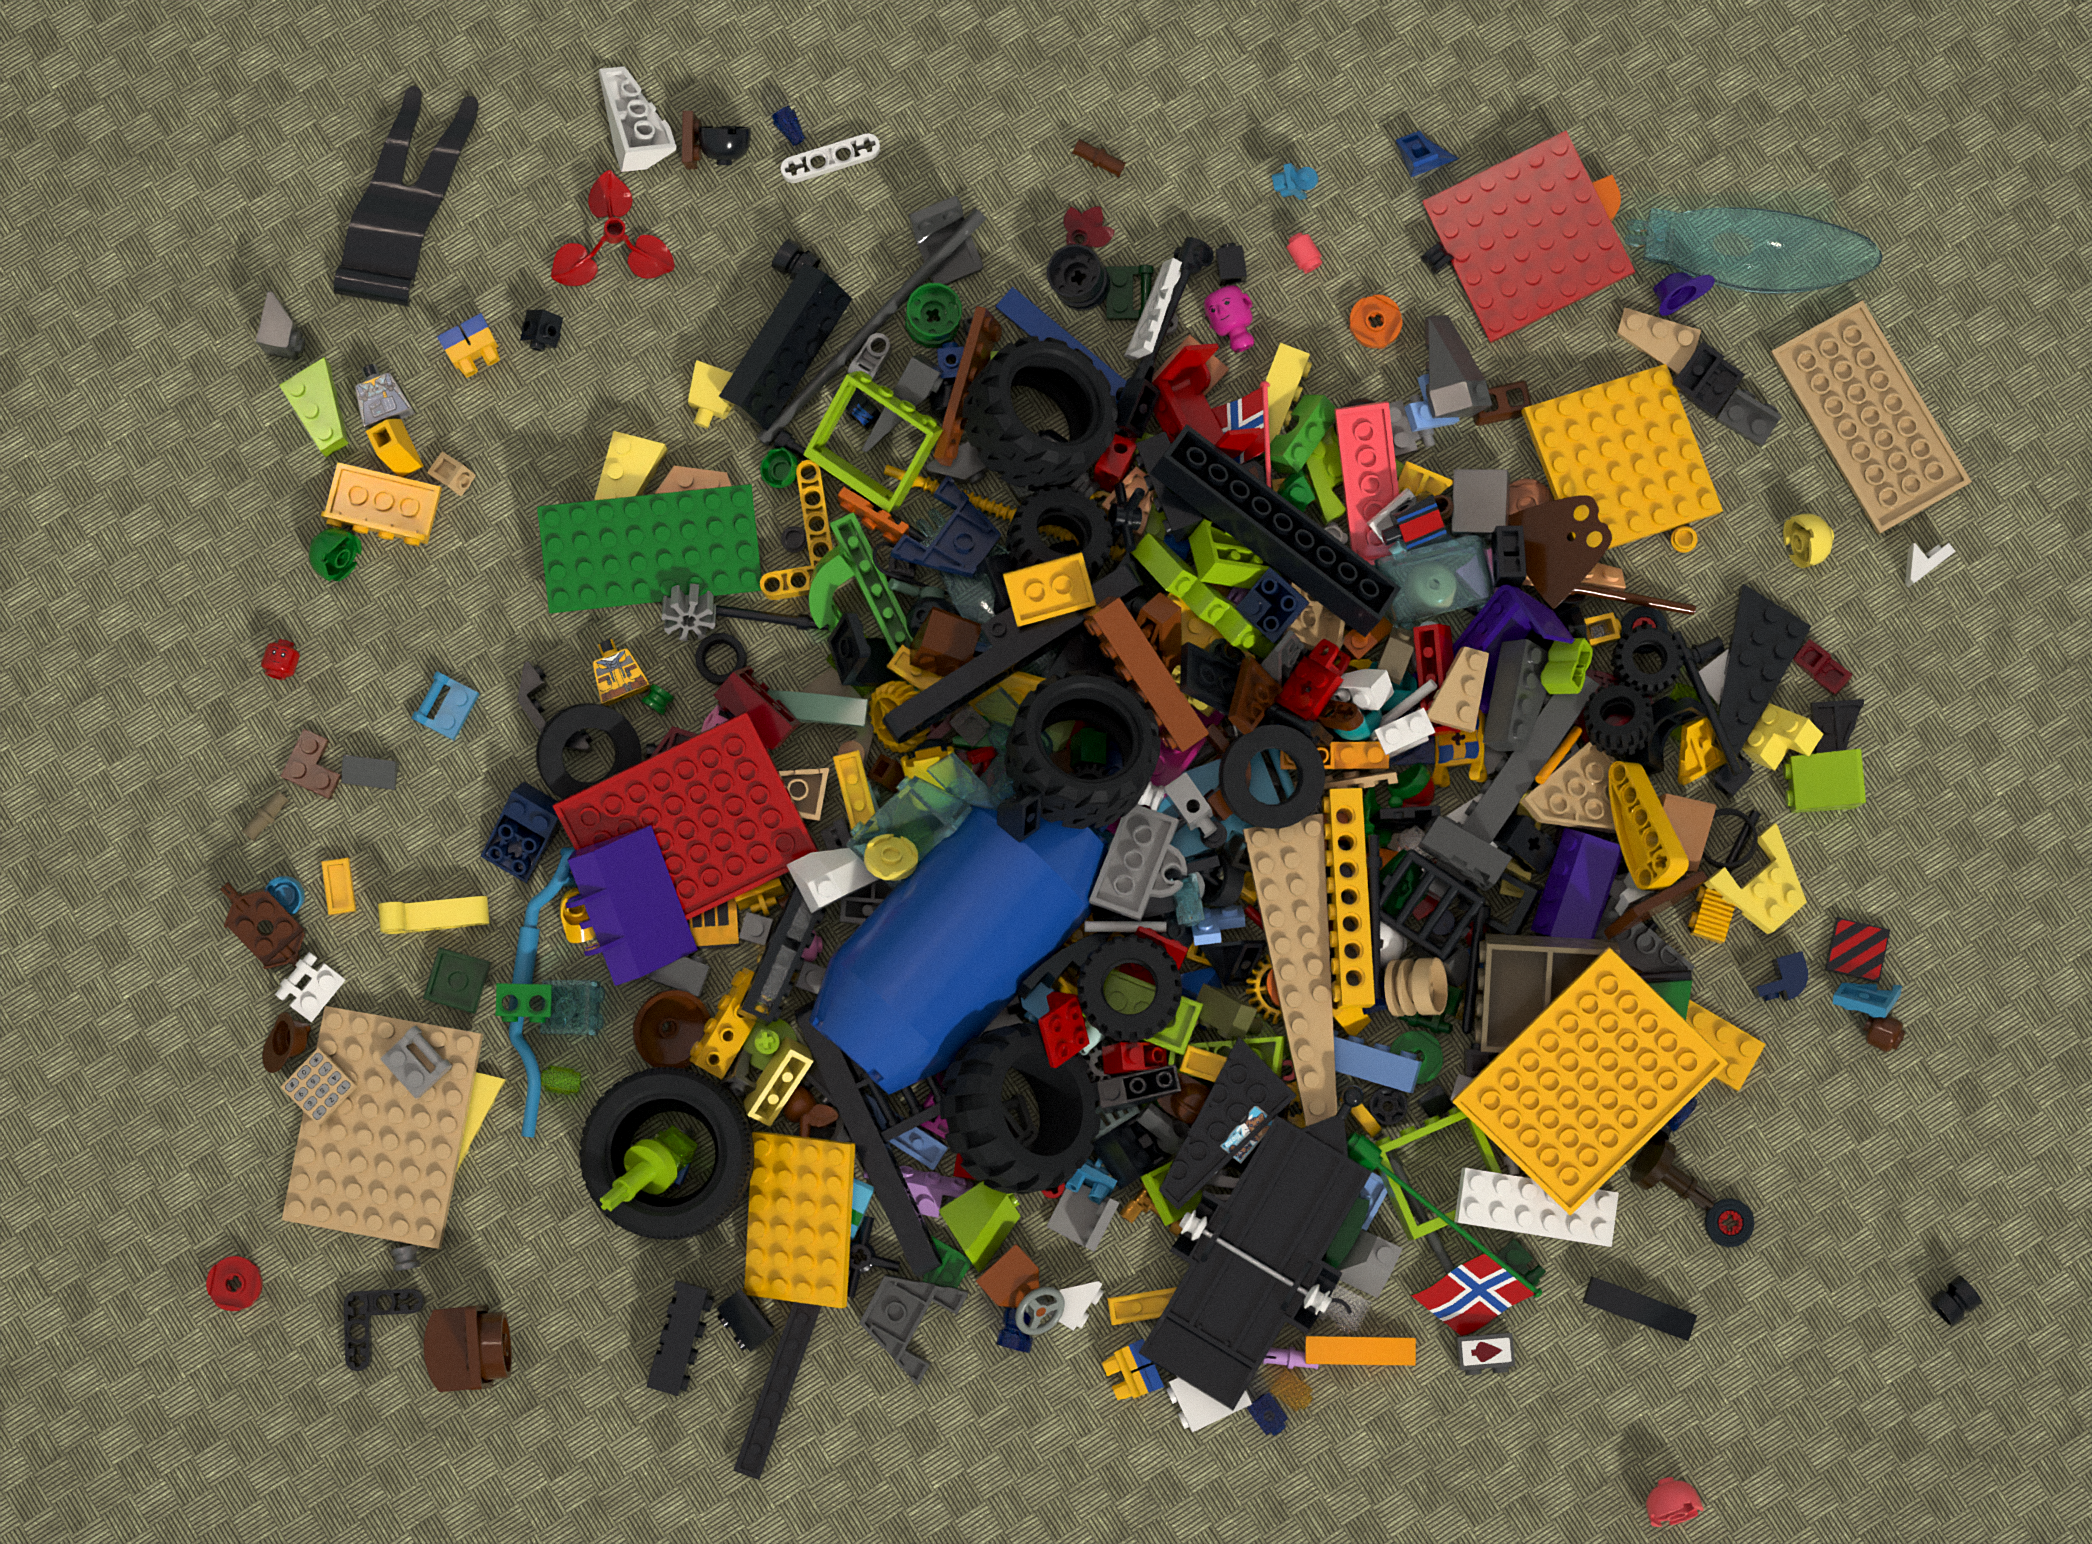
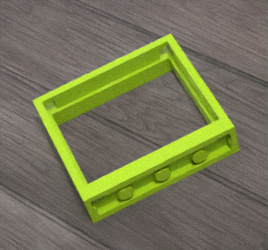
M855 371L847 374L803 455L886 512L891 513L900 508L941 435L943 428L937 425V421L934 418L917 412L915 410L916 407L912 403L905 400L901 401L895 397L894 392L888 387L879 386L874 383L869 374L863 371ZM856 388H859L927 434L895 493L825 447Z
M1458 1107L1448 1110L1450 1116L1441 1120L1439 1115L1423 1121L1425 1126L1416 1130L1413 1125L1399 1131L1401 1137L1391 1141L1390 1136L1375 1142L1382 1149L1380 1156L1383 1159L1380 1163L1393 1172L1386 1152L1465 1119L1488 1172L1502 1174L1485 1133ZM1377 1167L1408 1241L1415 1240L1448 1225L1440 1217H1435L1416 1225L1400 1185ZM1456 1209L1444 1213L1453 1222L1455 1221Z

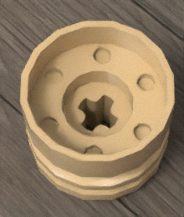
M1419 958L1415 963L1411 959H1404L1403 961L1392 959L1388 963L1384 978L1386 1003L1391 1014L1399 1017L1404 1015L1413 1016L1417 1011L1421 1015H1440L1444 1012L1447 1003L1448 984L1444 965L1439 958Z

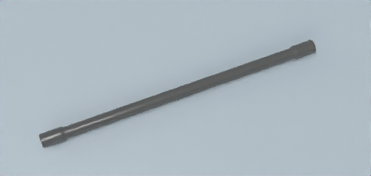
M975 208L959 224L958 228L778 414L769 430L762 429L756 437L768 447L800 410L866 343L868 338L875 334L953 251L976 231L986 220V217Z

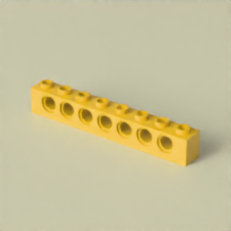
M1362 788L1329 789L1325 797H1322V812L1327 814V823H1324V840H1328L1329 850H1325V865L1330 867V877L1326 879L1327 893H1331L1332 904H1328V919L1333 920V931H1330L1329 942L1330 947H1334L1335 958L1331 959L1332 975L1336 974V985H1333L1332 990L1333 1001L1338 1003V1009L1371 1008L1375 1004ZM1344 812L1347 814L1349 822L1347 824L1340 823L1336 818V813ZM1338 839H1346L1350 843V850H1342L1338 846ZM1341 865H1346L1351 869V877L1347 878L1341 875L1339 871ZM1341 893H1350L1353 896V904H1345L1341 899ZM1344 919H1350L1354 922V931L1350 932L1344 929ZM1345 946H1352L1356 950V958L1351 959L1345 955ZM1347 973H1353L1357 976V986L1347 983Z

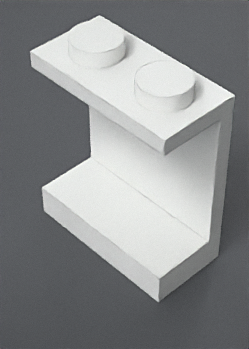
M1422 708L1374 730L1368 740L1369 742H1379L1385 755L1389 754L1390 759L1429 741L1428 736L1434 734L1435 730L1425 709Z

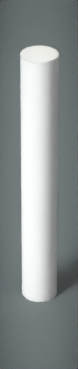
M1432 679L1426 682L1382 717L1379 728L1402 716L1437 688V684Z
M1084 921V932H1136L1138 926L1151 928L1156 932H1166V922Z

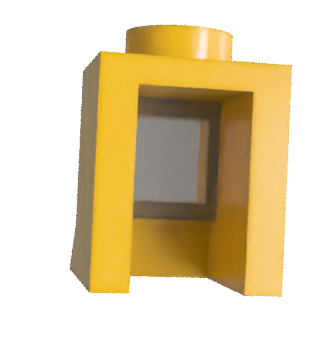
M1613 612L1584 619L1587 641L1591 647L1612 643L1621 638V624L1617 618L1615 619Z

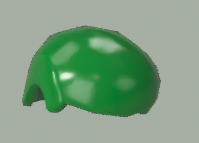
M783 447L770 449L760 465L759 470L762 480L773 488L787 487L797 479L796 470L799 462L791 451Z

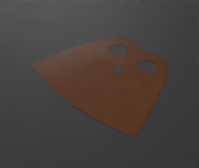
M1591 496L1567 497L1508 515L1510 526H1523L1526 574L1536 590L1553 609L1583 581L1603 557L1612 541L1611 531L1607 524L1600 522L1598 518L1599 507ZM1580 505H1586L1589 508V515L1583 521H1577L1573 515L1574 510ZM1594 531L1600 532L1602 534V542L1597 547L1588 546L1586 541L1588 535ZM1574 532L1576 535L1575 539L1568 541L1567 535Z

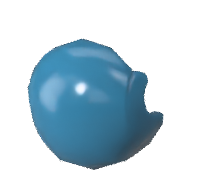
M279 876L269 881L266 886L271 895L291 915L298 912L305 901V891L301 883L293 877Z

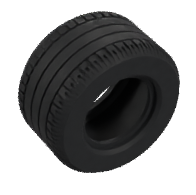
M649 1068L642 1072L633 1073L631 1076L628 1075L621 1082L618 1081L612 1085V1088H609L604 1093V1096L598 1099L597 1105L593 1106L590 1111L591 1115L587 1117L586 1126L583 1127L581 1134L583 1137L580 1139V1169L582 1170L581 1174L583 1181H585L586 1189L590 1192L593 1202H596V1206L600 1211H603V1214L616 1225L628 1232L647 1238L664 1240L686 1239L703 1234L718 1226L743 1201L746 1196L745 1193L750 1187L754 1166L753 1129L750 1126L751 1123L748 1116H746L739 1102L718 1083L697 1072L683 1068ZM675 1111L695 1117L707 1128L715 1146V1162L709 1178L697 1191L681 1198L669 1199L640 1190L633 1199L628 1202H621L612 1211L601 1208L600 1198L612 1189V1184L617 1178L627 1173L624 1166L625 1154L630 1148L635 1132L646 1120L663 1112Z

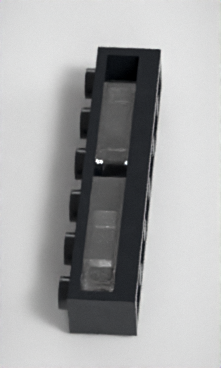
M796 883L793 885L737 1011L738 1014L764 1026H768L772 1021L776 1022L783 1009L779 1004L783 996L788 997L794 984L790 981L794 972H799L804 962V958L801 957L805 947L809 949L815 937L812 930L816 923H821L826 909L822 908L811 913Z

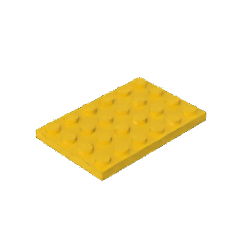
M760 1131L752 1132L754 1166L749 1188L744 1287L747 1291L746 1295L841 1309L847 1307L855 1143Z

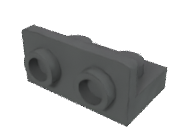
M1736 388L1716 421L1762 448L1782 416L1773 405L1768 403L1762 404L1755 400V395L1748 390Z

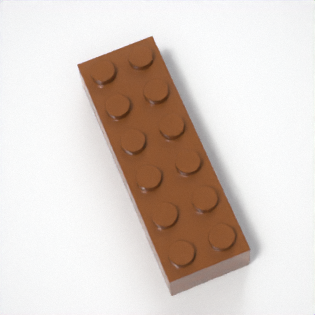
M1108 596L1083 614L1086 619L1083 622L1084 626L1092 636L1095 634L1101 642L1098 646L1106 658L1110 657L1116 664L1113 669L1122 681L1125 679L1130 687L1145 700L1146 710H1152L1161 732L1158 734V737L1161 738V742L1166 748L1170 747L1172 750L1184 752L1209 734L1120 597Z

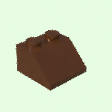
M933 606L910 644V665L946 677L972 660L982 624Z

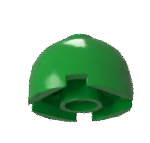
M338 527L323 530L312 539L308 557L311 567L319 576L327 581L334 580L338 582L343 580L357 565V562H353L357 553L361 555V541L353 533Z

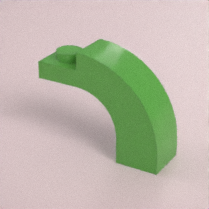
M840 544L821 558L813 571L810 581L809 607L812 618L819 629L827 625L831 633L843 615L833 600V594L842 583L853 577L856 573V563Z

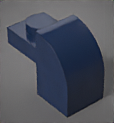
M1803 951L1772 960L1778 981L1752 988L1755 999L1763 997L1764 1002L1780 997L1779 992L1782 993L1784 1002L1797 997L1804 990L1808 981V968Z

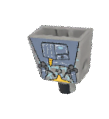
M370 364L361 369L365 382L357 384L355 390L362 424L366 430L386 419H403L415 414L412 406L390 372L380 375L376 364Z
M1186 772L1164 787L1166 799L1190 831L1197 828L1201 835L1206 838L1217 830V827L1210 819L1213 816L1211 807ZM1193 808L1199 809L1196 813L1190 812Z

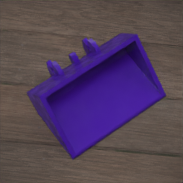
M651 825L575 850L571 853L568 863L580 894L568 899V902L565 904L567 908L585 905L589 919L579 923L581 930L593 927L598 942L585 947L584 954L585 956L603 953L615 986L647 975L698 950Z

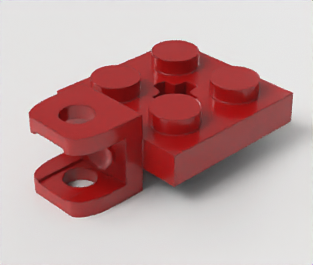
M1322 639L1308 656L1309 658L1305 656L1302 658L1282 687L1284 689L1282 693L1274 699L1280 706L1307 721L1310 719L1315 721L1343 682L1341 676L1351 661L1350 656L1340 651L1338 646L1326 639ZM1326 648H1329L1328 653L1326 655H1322V652ZM1341 658L1340 663L1334 666L1335 661ZM1308 687L1311 688L1309 693L1305 692Z

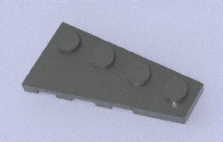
M1610 895L1608 896L1594 939L1608 940L1603 933L1604 930L1621 917L1615 910L1618 901ZM1642 922L1610 939L1617 940L1620 948V957L1628 965L1643 972L1691 970L1692 973L1695 967Z

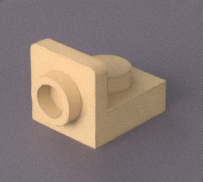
M443 451L427 472L431 477L450 488L459 496L464 494L476 476L466 466Z

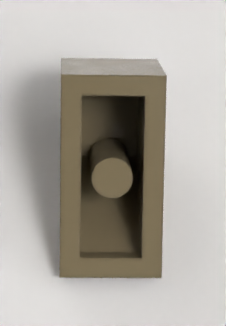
M1392 626L1380 651L1376 669L1387 670L1390 681L1398 685L1402 681L1415 648L1414 635L1411 631Z

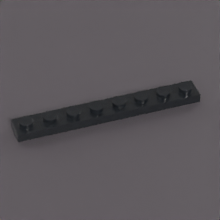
M798 1302L793 1303L733 1471L760 1480L822 1306Z

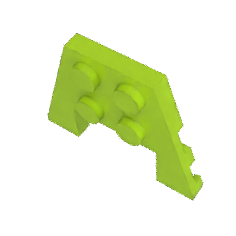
M1334 426L1328 429L1304 464L1308 479L1311 481L1315 492L1316 503L1320 506L1325 526L1346 512V508L1332 491L1333 488L1343 483L1338 439ZM1395 459L1398 480L1404 464Z

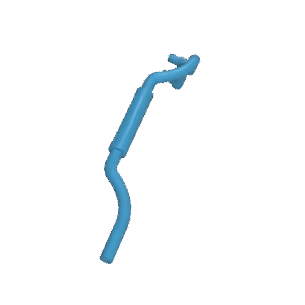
M563 847L560 850L562 858L554 876L543 890L531 898L527 905L524 926H520L512 984L533 983L540 934L537 924L541 907L548 903L562 887H577L573 874H570L571 868L568 863V858L575 851L574 847ZM510 995L508 1011L516 1009L518 1005V1000L514 995ZM518 1017V1022H510L509 1038L512 1045L518 1051L527 1074V1096L521 1136L534 1138L541 1095V1075L536 1057L522 1034L524 1017Z

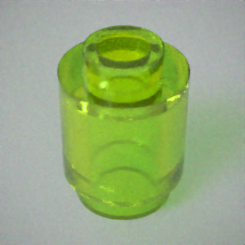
M549 1065L547 1070H542L541 1086H545V1092L570 1096L572 1093L578 1094L581 1072H575L574 1068Z

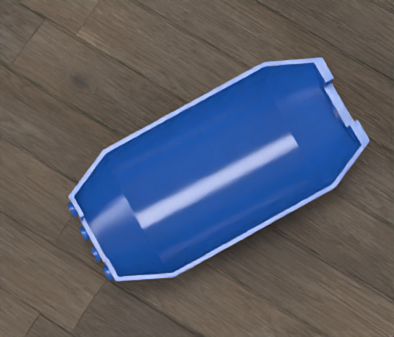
M1013 789L970 806L918 862L914 873L903 879L830 957L808 1022L859 1065L888 1095L948 1069L951 1063L956 1062L954 1057L971 1038L979 1037L1015 998L1016 992L1023 981L1041 964L1050 959L1090 916L1093 904L1089 903V899L1108 853L1106 846L1109 843L1100 834H1095L1089 827L1085 829L1063 827V821L1061 820L1051 823L1040 817V829L1019 843L997 825L998 805L1004 799L1016 794Z

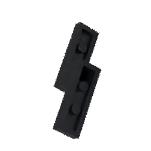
M1215 849L1187 856L1185 857L1187 876L1181 875L1179 870L1171 868L1166 871L1165 877L1168 880L1180 881L1188 878V874L1198 871L1200 874L1212 872L1215 870V867L1220 866L1218 855ZM1172 896L1164 898L1150 897L1141 921L1153 916L1157 919L1169 916L1171 911H1175ZM1110 910L1092 915L1094 921H1138Z

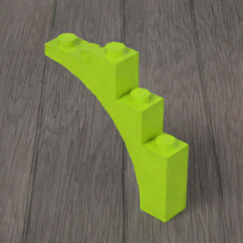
M1148 532L1136 546V549L1132 551V554L1166 591L1181 598L1199 618L1212 624L1231 645L1244 652L1250 651L1265 659L1282 639L1280 638L1276 644L1271 642L1235 609L1237 606L1209 583L1200 582L1198 573L1160 538Z

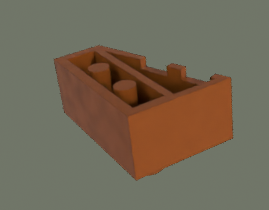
M1160 592L1140 609L1136 623L1171 675L1177 665L1181 666V607Z

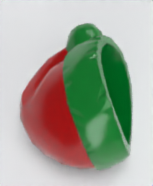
M1422 762L1412 765L1397 775L1398 783L1387 785L1388 792L1391 794V797L1388 799V804L1391 808L1429 806L1434 799L1435 784L1430 771Z

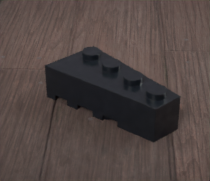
M680 1280L675 1281L673 1290L677 1291V1294L669 1303L667 1310L668 1324L665 1323L659 1340L661 1347L660 1350L656 1351L646 1386L675 1396H681L682 1391L687 1392L691 1379L687 1372L690 1364L695 1365L699 1350L695 1349L698 1338H703L707 1323L703 1322L705 1312H711L715 1299L714 1296H711L712 1289Z

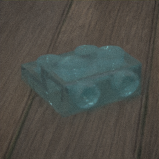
M543 980L542 984L553 985L552 1017H546L545 1023H541L540 1034L598 1036L599 1030L604 1025V1018L602 1014H599L600 1003L605 998V991L601 986V982L594 980ZM543 997L541 1010H543L545 1007V999Z

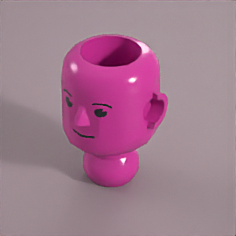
M1235 285L1223 287L1209 294L1205 298L1203 305L1206 312L1205 316L1210 322L1209 328H1213L1219 336H1229L1230 348L1235 353L1251 348L1254 345V338L1246 329L1253 320L1250 309L1253 305L1250 297Z

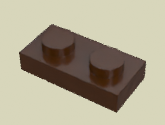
M682 111V163L687 170L697 169V161H701L702 151L698 145V127L702 126L701 119H698L693 111Z

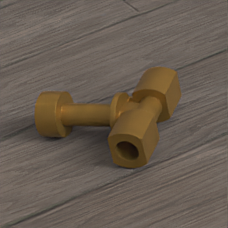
M1143 1182L1140 1185L1142 1188L1134 1199L1130 1198L1119 1213L1120 1216L1131 1224L1141 1211L1146 1214L1151 1210L1160 1217ZM1183 1218L1169 1224L1171 1227L1168 1231L1176 1237L1183 1229L1179 1226Z

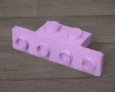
M899 1166L920 1213L923 1215L938 1218L940 1213L938 1210L941 1208L943 1195L958 1198L973 1188L974 1183L964 1178H951L936 1172H923L914 1170L909 1166ZM865 1169L863 1177L870 1179Z

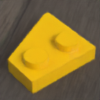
M1406 461L1398 478L1399 494L1408 488L1415 496L1423 491H1428L1434 496L1440 495L1453 484L1454 480Z
M1707 716L1682 725L1677 781L1678 784L1683 786L1726 763L1723 752L1711 745L1713 730Z

